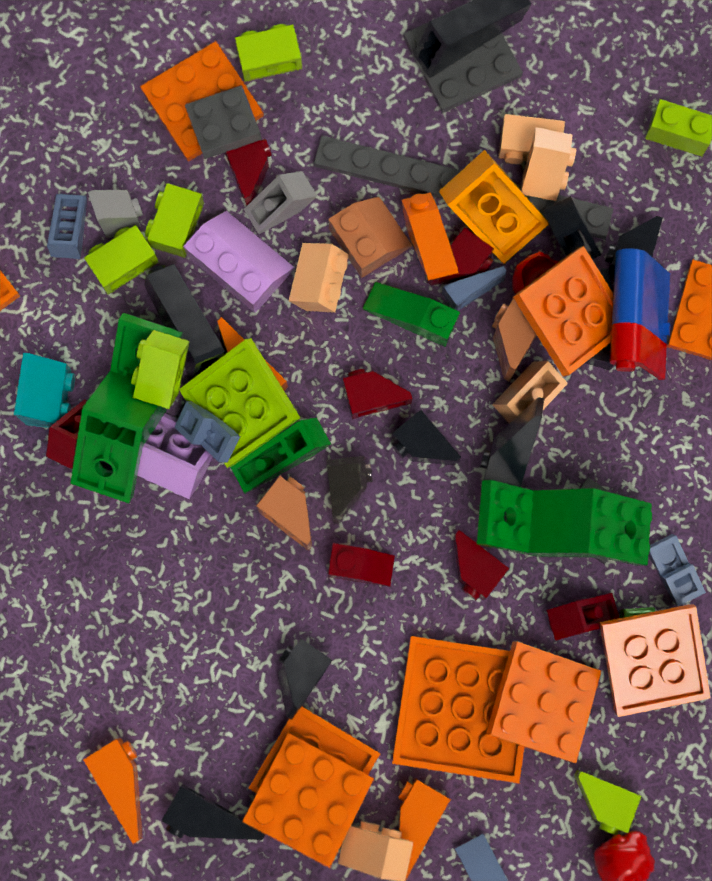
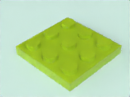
M251 338L242 341L179 389L186 401H192L209 411L240 436L228 463H224L227 468L240 462L301 418Z

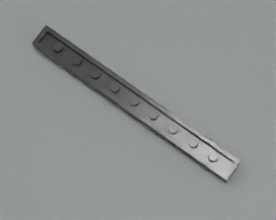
M321 136L314 161V167L421 194L431 192L433 197L441 199L443 197L439 190L462 171L326 136ZM526 195L545 218L543 210L568 198L558 195L557 201ZM572 198L592 237L605 240L614 208Z

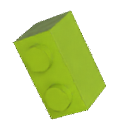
M278 24L266 31H247L241 34V36L235 37L245 82L302 69V59L294 25Z
M660 99L653 112L645 139L702 157L712 139V115Z
M166 184L164 192H159L155 202V209H158L154 220H149L145 231V236L148 237L147 240L151 248L183 258L186 257L183 246L193 236L204 205L201 193Z
M136 225L119 230L114 235V239L105 245L100 243L89 250V255L84 257L108 295L159 263L156 254Z
M156 330L152 331L147 340L142 339L137 350V358L141 359L140 365L135 368L131 384L135 385L133 398L170 409L179 393L190 341Z

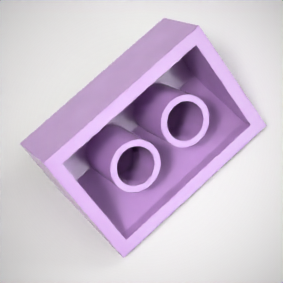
M227 211L204 223L183 246L188 258L254 313L260 309L295 269L294 266Z
M165 413L142 448L137 475L177 495L190 499L199 486L213 456L202 445L191 444L174 427L178 419Z

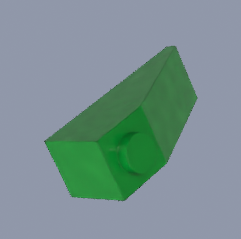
M375 282L363 307L364 311L443 347H446L460 315L459 311L433 299Z
M317 417L299 420L230 468L243 492L248 493L310 459L330 446L331 442Z

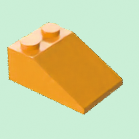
M485 150L439 190L446 204L477 237L494 248L493 253L503 264L549 225L547 219Z

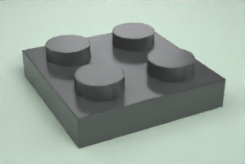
M242 85L185 104L204 159L262 140Z

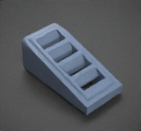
M56 194L47 242L51 257L81 258L87 197L85 195ZM62 206L78 207L77 211L62 210ZM61 218L75 219V222L61 221ZM60 230L73 231V234H62Z
M502 266L446 284L442 287V295L451 308L459 311L503 282L507 271Z

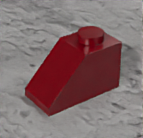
M266 139L225 152L246 206L256 197L269 169L268 157L272 156Z
M464 227L450 245L458 273L429 281L427 279V283L431 286L447 284L488 271L494 262L491 259L494 248Z
M358 369L347 374L348 377L343 378V386L352 419L412 404L411 392L374 371L366 372L365 369Z
M85 399L49 428L46 457L70 469H73L82 408L88 401Z
M458 530L453 539L459 582L464 585L461 590L475 601L479 597L485 600L509 568L480 545H477L475 541L462 531Z
M333 543L328 577L390 587L395 556L366 548Z
M613 593L575 601L547 610L549 625L553 631L555 641L601 629L600 622L620 618Z

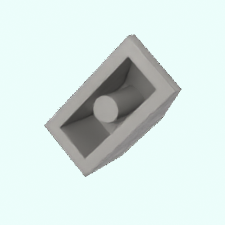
M303 171L281 174L255 197L244 210L257 233L261 234L300 213L317 195Z
M92 190L88 192L97 221L106 238L114 236L125 227L141 226L138 219L139 216L143 215L137 198L131 199L128 190Z

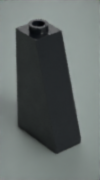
M473 0L430 21L413 55L429 78L522 21L532 3L529 0Z
M174 264L167 267L159 265L151 269L148 275H146L144 286L163 325L183 332L182 339L190 341L184 368L190 380H192L224 356L225 351Z

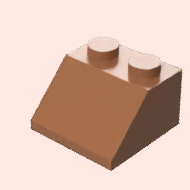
M380 197L355 202L328 219L330 232L342 250L349 254L348 259L361 278L412 247V244Z
M514 298L509 306L506 304L502 305L492 325L496 329L493 341L503 377L507 381L511 380L537 336Z
M279 476L256 507L262 516L309 551L312 547L307 501L304 495L306 493L304 491L305 488L292 477H289L286 481Z

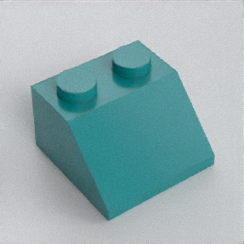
M23 353L14 415L27 426L50 428L51 425L71 410V404L67 403L68 391L73 392L75 386V374L71 373V368L63 362L30 353Z

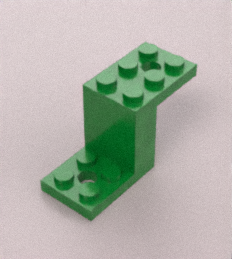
M123 313L118 321L110 371L82 408L70 484L130 503L134 496L142 448L167 411V408L133 398L135 385L131 384L134 370L137 366L139 367L141 360L137 358V350L141 340H147L153 330L181 339L183 332ZM100 461L109 463L113 470L103 468Z
M483 480L477 545L535 557H599L636 566H648L652 503L595 488L533 491L493 480ZM505 511L507 514V521H504Z

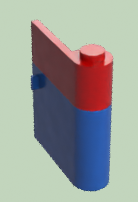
M621 249L615 253L610 364L615 365L616 370L624 372L635 371V367H641L657 379L665 380L667 336L670 335V323H668L670 273L647 252L639 249Z

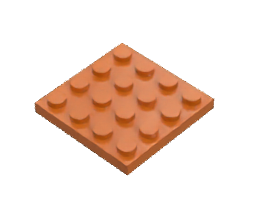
M411 636L392 764L520 784L524 747L486 734L510 651Z

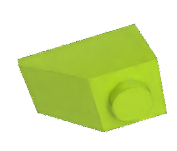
M576 770L575 779L592 818L601 822L599 828L611 834H618L619 830L628 833L642 796Z

